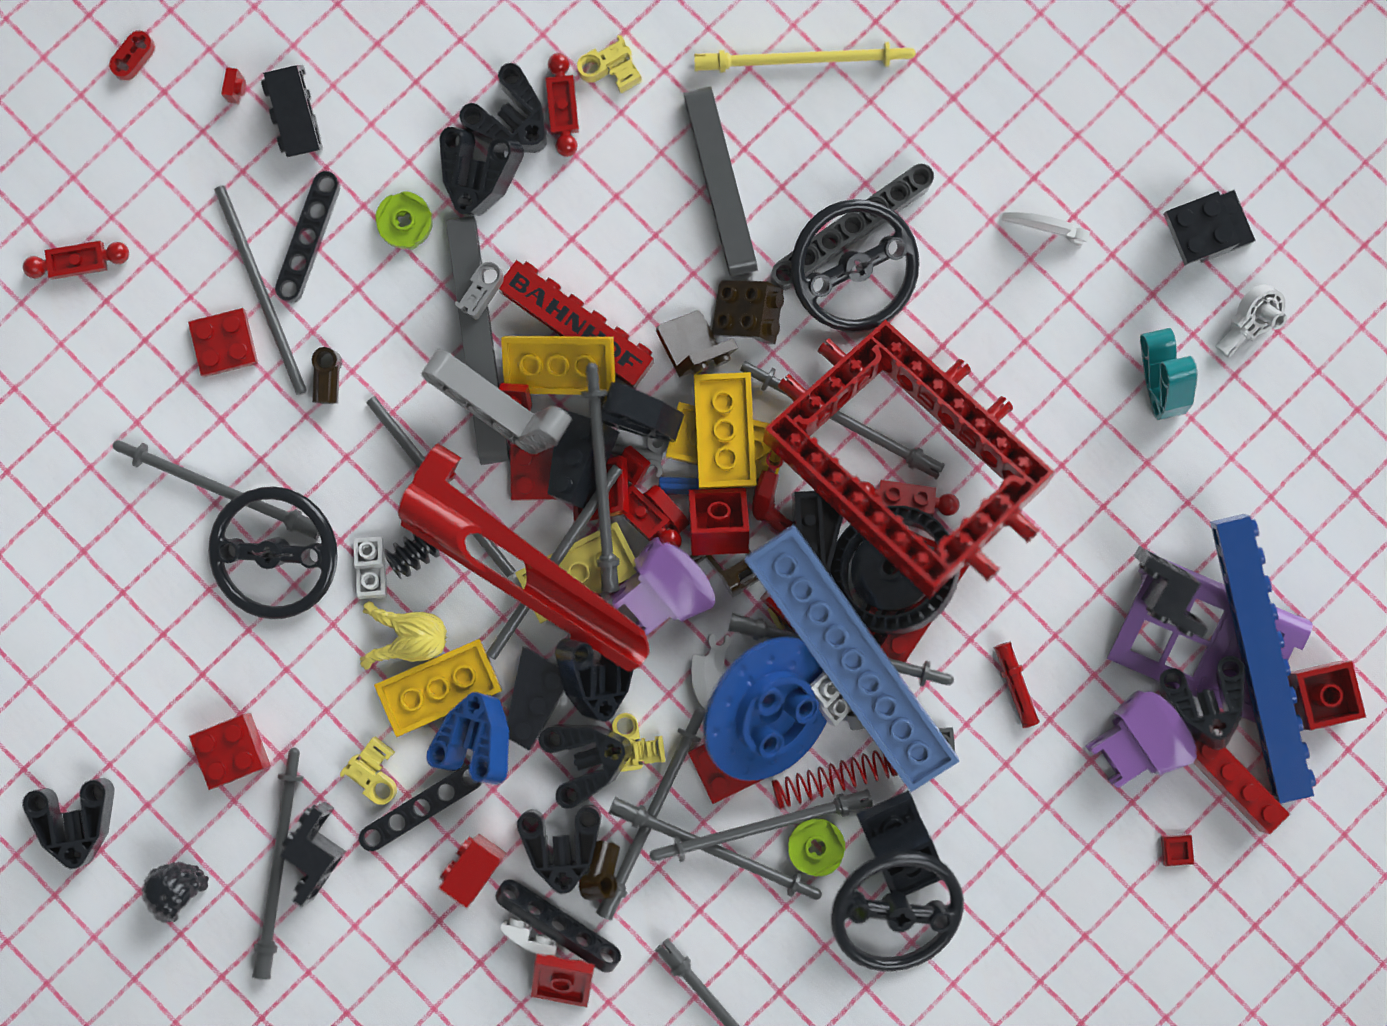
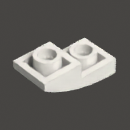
M383 538L353 539L357 598L387 597Z
M823 671L810 686L814 691L815 698L819 702L820 712L830 725L836 727L852 709L825 671Z
M510 917L509 921L504 920L502 923L501 931L516 944L536 954L556 956L558 943L543 934H536L535 938L530 937L532 926L527 925L520 918Z

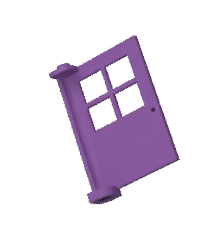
M1171 562L1189 572L1201 583V586L1188 605L1187 611L1190 612L1196 599L1224 610L1210 641L1195 634L1191 638L1178 631L1176 626L1162 623L1148 615L1147 605L1141 598L1153 577L1143 572L1144 569L1139 567L1138 572L1142 574L1141 580L1143 582L1107 659L1159 681L1161 673L1166 669L1172 668L1165 665L1178 635L1203 644L1207 647L1193 676L1186 673L1184 675L1189 690L1192 691L1194 697H1197V693L1205 689H1209V691L1214 690L1218 706L1223 709L1216 681L1217 665L1226 656H1234L1241 660L1224 584ZM1276 607L1278 612V620H1275L1276 629L1282 633L1285 647L1281 648L1283 659L1288 660L1294 647L1300 650L1304 649L1313 625L1310 620L1302 616L1294 615ZM1144 620L1172 631L1159 662L1131 650ZM1225 670L1223 672L1228 677L1237 675L1233 670ZM1244 674L1242 717L1255 722ZM1176 682L1166 683L1167 685L1174 688H1178L1180 686Z

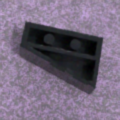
M295 65L263 73L265 79L261 80V85L265 96H270L273 107L269 108V113L273 125L278 124L280 135L277 136V142L281 153L285 152L286 157H292L323 149L316 115L313 114L310 99H312L310 90L306 88L303 74H306L304 65Z
M562 409L571 417V422L558 443L553 446L548 495L569 505L584 509L596 491L591 420L589 417ZM602 422L605 461L607 464L620 432Z
M816 491L793 492L791 495L793 525L829 574L843 517Z
M526 646L522 647L507 724L509 727V740L530 751L565 691L558 665Z

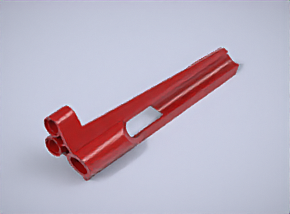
M437 443L416 471L412 484L403 493L398 508V516L401 519L400 526L581 642L588 643L592 649L626 671L639 668L650 654L645 631L449 484L455 478L456 473L454 472L462 458ZM470 534H481L523 561L527 575L525 588L522 589L472 557L466 548V537Z

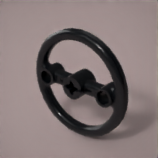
M851 199L840 201L818 212L801 231L792 254L791 274L793 286L802 306L820 323L844 332L872 330L877 328L885 319L887 321L893 319L909 301L919 275V252L915 237L909 226L892 209L869 200ZM865 212L885 220L895 230L892 236H885L881 239L878 246L864 253L848 251L840 257L837 266L823 273L814 272L810 273L807 277L805 276V258L808 247L819 229L833 218L845 213ZM896 241L897 250L894 254L890 255L889 245L891 242ZM904 256L906 257L903 283L894 299L878 313L862 319H843L828 313L818 305L817 298L827 296L832 287L848 279L858 282L865 281L871 276L874 266L889 259L899 260ZM854 261L859 262V264L856 266L857 271L852 270V268L855 267ZM821 277L823 286L819 291L815 292L813 288L814 282Z
M275 486L260 487L236 496L218 514L209 537V563L218 587L235 606L251 615L266 619H285L296 616L318 603L327 593L333 582L338 559L337 543L333 529L320 508L310 499L293 490ZM273 499L292 504L306 514L315 525L320 535L321 543H313L308 546H291L284 538L280 537L271 538L261 543H245L239 538L227 539L225 532L232 518L242 508L256 501ZM230 544L235 549V557L229 552ZM311 549L317 554V562H314L310 557ZM238 560L256 561L257 565L264 569H272L285 563H300L305 568H320L321 574L313 589L301 600L285 606H269L255 602L245 596L230 579L225 563H233Z
M899 851L875 857L857 868L844 881L836 894L831 911V927L836 942L849 959L868 969L900 971L918 966L941 952L957 932L964 911L962 888L950 868L931 855L916 851ZM898 866H916L932 871L943 880L949 891L950 903L945 905L942 901L933 900L926 904V906L910 904L907 897L898 891L886 894L881 901L865 899L864 895L856 890L870 877L883 870ZM869 918L886 920L892 931L898 933L909 930L913 927L914 923L929 924L934 932H938V934L923 947L913 952L894 957H880L866 953L853 944L847 935L845 920L850 919L855 924H862Z

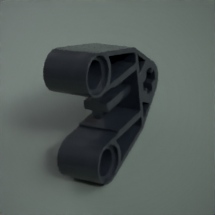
M515 63L504 64L498 72L501 88L513 100L514 104L528 116L527 119L509 103L503 105L497 115L514 130L511 133L481 106L469 103L460 110L459 117L464 129L471 131L474 137L489 144L496 138H506L520 142L524 152H540L547 143L542 104L522 69ZM510 75L519 77L518 81L514 84H507L505 79ZM471 115L480 116V120L476 124H468L467 119ZM533 133L535 136V133H537L539 138L535 141L532 138L529 141L528 135Z
M447 127L441 132L439 142L442 178L455 209L461 214L482 215L506 194L524 156V149L520 142L506 138L494 139L489 145L485 162L473 158L475 137L471 131ZM457 136H459V143H458V145H456V138H457ZM508 147V155L505 158L504 150Z
M617 382L610 383L607 395L600 398L603 423L643 437L668 442L676 441L684 417L682 412L632 387Z
M567 638L561 640L556 646L555 656L566 696L584 717L601 722L609 721L629 691L633 670L626 671L602 654L599 663H594V653L591 645Z
M1226 656L1219 661L1216 681L1224 712H1220L1214 690L1209 691V689H1205L1197 693L1203 714L1201 717L1198 715L1192 691L1189 690L1184 673L1176 668L1164 670L1159 678V693L1181 716L1191 735L1209 748L1215 750L1225 748L1229 744L1242 718L1244 697V664L1242 661L1234 656ZM1225 670H1233L1237 675L1228 677L1223 672ZM1176 682L1180 686L1176 689H1170L1165 684ZM1218 729L1219 733L1222 732V735L1216 736V732L1212 733V731Z
M558 724L544 729L539 735V745L545 752L556 753L595 742L596 748L574 754V764L577 766L578 771L600 764L603 769L584 774L560 785L555 793L557 803L562 808L572 809L615 781L632 754L630 740L599 725ZM552 731L556 732L560 737L558 746L554 745L550 740ZM620 747L621 753L613 754L612 748ZM568 787L576 791L577 798L575 801L568 798Z
M106 778L85 782L80 789L82 810L60 813L57 794L49 788L28 792L23 798L22 806L41 846L65 867L76 869L89 864L94 859L109 833L115 788L113 783ZM95 785H98L102 790L100 799L95 798L92 793ZM38 795L44 798L45 805L43 809H40L36 804ZM74 851L81 852V857H75Z
M594 805L581 807L575 816L576 862H571L570 836L558 835L552 836L554 864H550L548 835H546L545 819L541 812L534 809L527 810L517 821L518 832L533 869L559 894L571 892L591 865L602 820L601 811ZM590 811L594 813L596 823L592 826L584 825L580 819L583 812ZM525 817H535L539 823L538 829L534 831L527 830L524 827ZM561 872H565L566 877H571L572 881H568L567 886H563L562 881H557V877H560Z

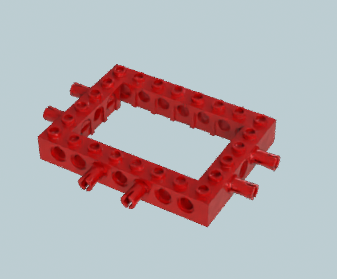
M886 319L848 354L844 353L830 338L825 340L827 344L823 342L817 352L824 356L833 367L808 390L799 384L791 374L785 376L787 380L783 378L777 387L794 402L765 427L763 442L929 599L964 565L967 566L969 564L986 582H989L992 579L991 577H994L1001 568L997 567L981 552L982 548L1004 527L1009 526L1027 544L1031 541V538L1033 539L1039 533L1040 529L1023 516L1021 511L1049 484L1055 473L1052 468L999 422L1013 410L1011 402L1008 401L1004 405L1003 403L1006 401V398L1000 396L986 410L958 385L966 375L971 373V368L967 363L963 367L961 366L965 362L964 360L958 359L946 372H943ZM881 371H884L1004 480L999 489L993 492L988 499L985 498L979 508L969 518L965 517L961 521L958 529L956 528L948 537L945 536L940 541L935 553L924 543L925 539L921 536L917 537L902 523L903 519L900 516L896 517L881 503V498L878 496L874 497L860 484V479L857 476L853 477L839 464L837 457L832 458L818 444V440L815 437H810Z

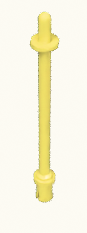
M889 42L884 43L883 49L748 55H730L725 53V50H719V53H694L695 72L720 70V73H725L726 70L734 66L883 60L884 66L889 67L890 60L912 59L915 57L916 51L913 48H890Z

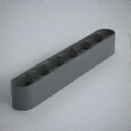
M710 86L683 93L729 275L734 277L758 271L712 88Z
M917 164L866 200L880 203L898 213L929 190L934 180V172L926 164ZM916 174L923 175L927 183L919 185L914 181L913 176ZM898 190L903 193L904 199L896 201L891 197L890 192ZM852 212L843 215L813 237L807 254L813 257L814 262L810 265H805V276L807 277L810 273L816 271L884 223L885 220L873 217L865 212ZM854 222L858 225L859 231L850 233L846 230L845 224ZM832 238L836 242V247L827 249L823 246L822 240ZM793 251L773 266L771 272V283L783 290L793 287L791 274ZM779 270H787L791 274V279L781 281L777 278L776 273Z

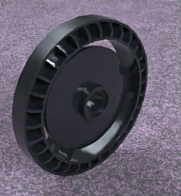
M886 506L896 517L900 516L903 519L902 523L904 525L916 527L929 534L935 540L937 546L945 536H949V533L939 521L922 510L908 506ZM850 524L837 540L829 575L867 629L879 634L898 635L920 629L936 619L945 610L954 595L960 570L930 599L927 597L920 605L908 612L887 616V611H899L913 606L925 594L899 569L896 573L889 575L888 571L893 564ZM912 531L917 537L920 536L916 532ZM854 552L855 555L851 564V579L857 594L863 599L861 607L854 601L848 584V569ZM871 606L878 609L875 614L869 612Z

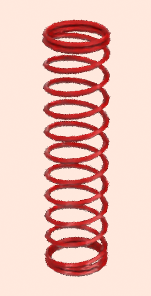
M874 750L872 753L873 766L868 756L864 753L861 756L862 769L856 758L851 757L852 775L843 760L839 763L841 778L835 766L830 763V782L822 767H818L819 785L812 771L808 769V789L802 776L797 773L796 785L798 794L791 779L786 776L785 788L787 798L779 781L775 779L771 782L778 807L782 810L785 809L784 801L789 808L791 806L788 782L798 803L801 805L802 798L799 778L809 800H813L809 773L821 798L824 797L820 770L833 795L835 790L831 767L837 776L844 792L846 790L842 763L854 788L857 787L853 760L865 785L868 784L864 757L877 782L879 778L875 754L888 779L890 777L889 771L893 777L898 776V773L884 754L883 762L879 753Z

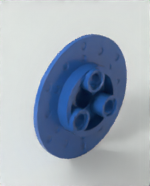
M782 637L756 645L734 661L715 686L704 717V742L712 761L727 775L748 781L766 779L777 775L800 760L822 733L827 720L819 710V702L815 698L814 691L810 685L824 670L802 639Z

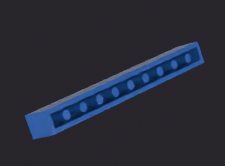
M1247 514L1211 521L1210 525L1241 661L1244 664V674L1272 796L1280 804L1313 797V787L1316 786V780L1311 769L1308 770L1306 759L1310 758V753L1306 742H1302L1300 732L1304 730L1303 722L1300 715L1295 712L1294 704L1297 703V696L1294 688L1290 687L1287 676H1291V669L1288 660L1283 659L1281 648L1285 647L1282 633L1276 629L1275 620H1278V612L1275 604L1271 603L1269 598V592H1272V585L1268 575L1264 576L1262 565L1266 563L1263 549L1261 547L1258 548L1256 536H1259L1257 522L1255 519L1252 520L1251 516Z

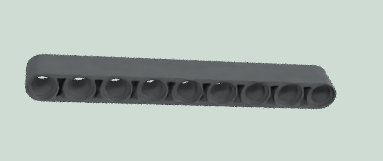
M475 216L446 220L458 303H460L472 285L471 277L482 264ZM488 306L477 320L458 309L466 366L499 389ZM473 415L480 464L486 465L509 461L507 438Z

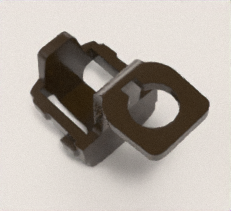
M749 549V553L745 555L748 556L749 554H751V550ZM690 555L697 564L704 559L710 564L722 579L732 598L759 581L757 576L740 584L741 580L754 573L745 559L723 570L711 555Z

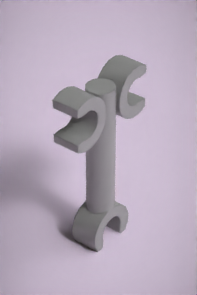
M648 437L647 446L649 450L633 448L651 462L650 466H655L658 469L657 478H660L663 473L661 465L662 456L668 447V441H663V445L660 448H655L652 445L653 438ZM615 443L611 454L621 456L624 449L628 446Z

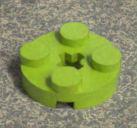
M401 192L400 194L386 197L378 206L375 215L377 229L381 237L389 245L399 249L410 250L417 248L419 244L428 238L433 226V215L428 205L420 196L412 192ZM409 214L411 223L400 227V222L397 218Z
M815 818L800 822L795 826L788 837V854L793 865L799 871L808 875L822 877L831 874L840 866L844 857L845 840L836 825L824 818ZM814 839L817 842H824V846L821 847L822 853L819 855L815 851L810 853L808 849L812 846L811 841Z

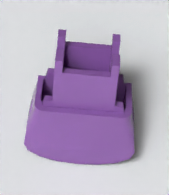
M658 537L652 539L643 548L639 556L634 559L636 573L619 586V591L610 593L615 609L625 604L637 617L638 621L635 624L645 631L646 636L669 617L673 621L679 619L681 622H684L695 615L713 608L716 602L712 586L699 565L678 547L668 543L662 544Z
M1138 690L1129 696L1113 712L1115 718L1111 722L1114 727L1085 745L1087 750L1093 754L1101 751L1116 773L1108 778L1110 784H1114L1116 788L1121 787L1147 769L1150 773L1161 776L1164 773L1190 765L1196 759V746L1185 722L1171 704L1162 696L1151 691L1142 692Z

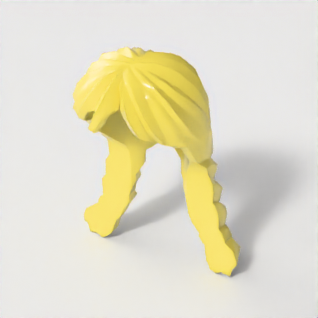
M371 601L364 603L363 613L369 614L381 624L393 628L398 635L392 644L379 649H373L365 656L359 658L361 661L360 665L365 670H368L376 661L389 660L390 658H399L410 662L431 660L443 652L447 630L443 621L436 615L427 612L395 614L391 611L386 612L384 609H378Z

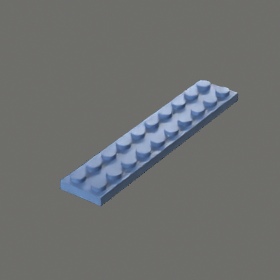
M794 525L745 557L747 564L910 792L960 762L957 754Z

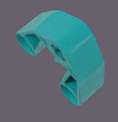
M1171 328L1141 334L1140 346L1145 383L1155 418L1161 420L1186 414L1194 402L1198 377L1195 360L1192 356L1177 359L1176 339Z

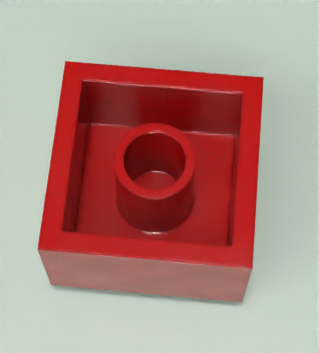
M746 488L689 490V524L692 556L749 553L750 528Z
M1336 661L1292 671L1291 676H1287L1289 686H1292L1296 692L1297 703L1294 704L1296 714H1299L1302 719L1304 730H1315L1367 718L1352 661Z
M251 713L242 714L189 735L209 790L271 766Z
M478 834L475 838L469 836L456 852L460 857L458 861L452 860L439 877L443 881L439 889L465 908H468L507 854L481 834Z

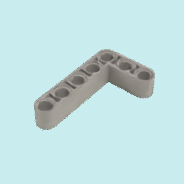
M441 349L435 351L421 373L428 383L530 454H537L555 446L571 422V417L565 411L555 406H549L533 414L453 355Z

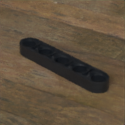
M330 171L319 172L313 179L278 276L275 291L278 297L286 303L297 302L303 295L339 195L340 182ZM325 178H331L334 181V187L329 192H323L319 188L320 182ZM315 204H321L325 208V212L320 218H313L310 215V209ZM306 230L315 232V240L311 244H303L301 242V235ZM297 256H303L306 259L305 267L299 271L292 269V260ZM293 282L297 287L295 294L290 297L284 296L282 294L283 285Z
M470 764L366 826L359 834V843L367 851H376L476 790L483 783L477 782L475 785H468L464 782L463 774L469 769ZM443 784H449L453 787L454 796L451 800H443L439 796V788ZM419 799L426 800L430 805L428 814L424 816L417 814L414 809L415 802ZM395 814L401 815L405 820V826L400 831H396L390 826V818ZM368 830L378 831L380 834L378 845L371 846L366 842L365 834Z
M508 879L504 880L499 886L495 898L501 907L587 963L595 964L594 967L596 969L609 973L620 962L621 952L614 944L519 882ZM503 890L512 891L516 899L507 897ZM528 906L536 907L540 914H533L529 911ZM552 921H557L561 923L564 927V930L561 931L556 929L553 926ZM576 937L584 938L588 942V946L579 944ZM601 953L611 956L613 962L605 961Z

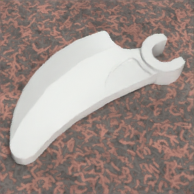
M1004 212L1001 219L1007 223L1027 226L1066 237L1070 242L1078 245H1083L1084 242L1087 243L1090 234L1089 230L1075 228L1070 222L1034 213Z
M710 634L708 636V644L710 646L708 654L705 656L692 655L691 682L695 695L705 711L710 696L723 675L725 652L730 644L729 635H724L723 644L718 646L714 642L715 634Z

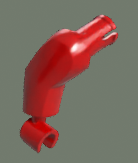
M770 450L766 457L768 469L767 471H761L755 487L752 514L757 521H766L780 534L787 527H791L793 522L775 508V492L780 476L775 474L777 468L782 466L783 460L780 458V461L772 462L770 460L772 450Z

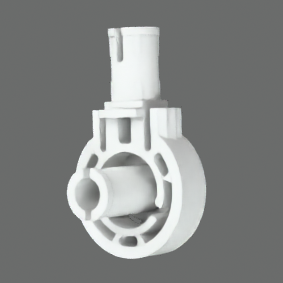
M1266 284L1252 288L1242 298L1237 314L1231 320L1232 329L1215 347L1226 357L1230 358L1246 339L1253 341L1259 334L1266 333L1272 328H1282L1287 321V315L1284 313L1286 306L1284 295Z

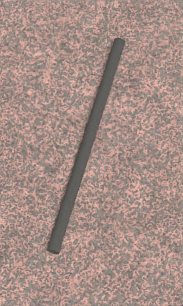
M225 186L216 187L214 191L296 395L303 394L307 389Z
M375 396L370 398L366 404L419 468L425 457ZM472 534L507 578L516 571L492 541L481 534Z
M614 464L607 473L608 492L623 471ZM596 491L551 556L550 560L558 566L597 510ZM522 603L518 605L486 654L490 658L496 660L530 608Z

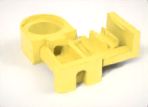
M617 35L618 41L600 52L593 49L581 56L577 62V69L581 79L589 83L596 82L609 73L611 76L615 75L618 80L616 84L619 92L623 93L642 82V78L632 62L633 57L629 46H626L625 40L621 35ZM588 62H594L598 65V69L593 74H586L583 72V66Z
M621 713L614 719L612 724L613 732L626 737L632 744V754L621 772L641 769L643 764H639V762L644 761V764L666 762L663 736H655V740L645 741V738H641V741H636V739H640L638 721L635 716L630 713ZM626 717L632 720L634 728L631 733L622 734L618 731L617 723L621 718ZM656 741H657V743H658L659 755H658V753H657Z
M375 736L360 754L351 757L348 765L340 772V776L342 778L347 775L365 790L362 794L378 805L387 804L396 796L397 786L390 777L380 771L383 768L380 764L384 759L389 760L395 751ZM374 746L377 747L379 750H381L383 753H385L386 756L383 755V754H382L380 751H378L376 748H374ZM378 783L388 785L390 788L388 798H380L376 794L375 788Z

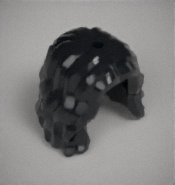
M172 862L171 864L161 865L157 869H152L144 880L142 899L147 904L148 911L154 915L156 920L162 923L175 922L178 920L177 914L187 905L190 899L195 897L198 892L205 891L208 888L209 877L205 876L203 870L199 869L197 865H187L184 862Z

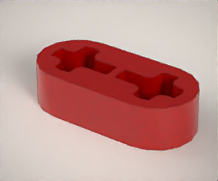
M144 31L132 32L109 61L111 72L122 81L133 79L155 51V43L152 38ZM138 41L144 42L146 47L144 49L138 48L135 44ZM121 62L123 64L127 63L129 66L127 71L120 69L119 64Z
M653 485L643 493L671 520L672 525L669 527L670 529L681 533L689 526L687 517L659 486Z

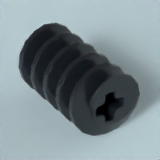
M413 534V541L405 536L402 537L404 547L397 543L393 544L395 553L392 554L387 549L383 551L391 568L402 579L400 573L407 577L411 576L410 566L415 570H420L419 560L429 564V553L438 558L440 556L439 550Z

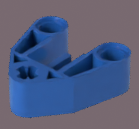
M473 692L448 712L427 750L426 758L431 767L456 771L462 767L467 749L473 751L469 765V774L472 780L492 785H499L504 782L508 773L509 727L502 704L497 697Z

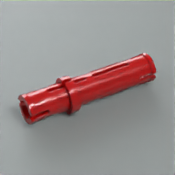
M1009 641L993 648L1002 668L1000 674L1002 678L1006 679L1022 723V728H1028L1040 723V720L1037 717L1021 673L1023 667L1018 664L1011 645L1012 643Z

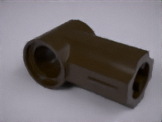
M320 347L315 350L311 358L312 365L314 366L312 402L338 404L339 373L342 366V358L335 350ZM330 353L333 357V363L330 367L323 368L321 359L325 354Z
M604 840L596 841L589 873L583 875L579 881V892L585 900L611 899L615 896L618 885L614 872L620 851L619 845Z

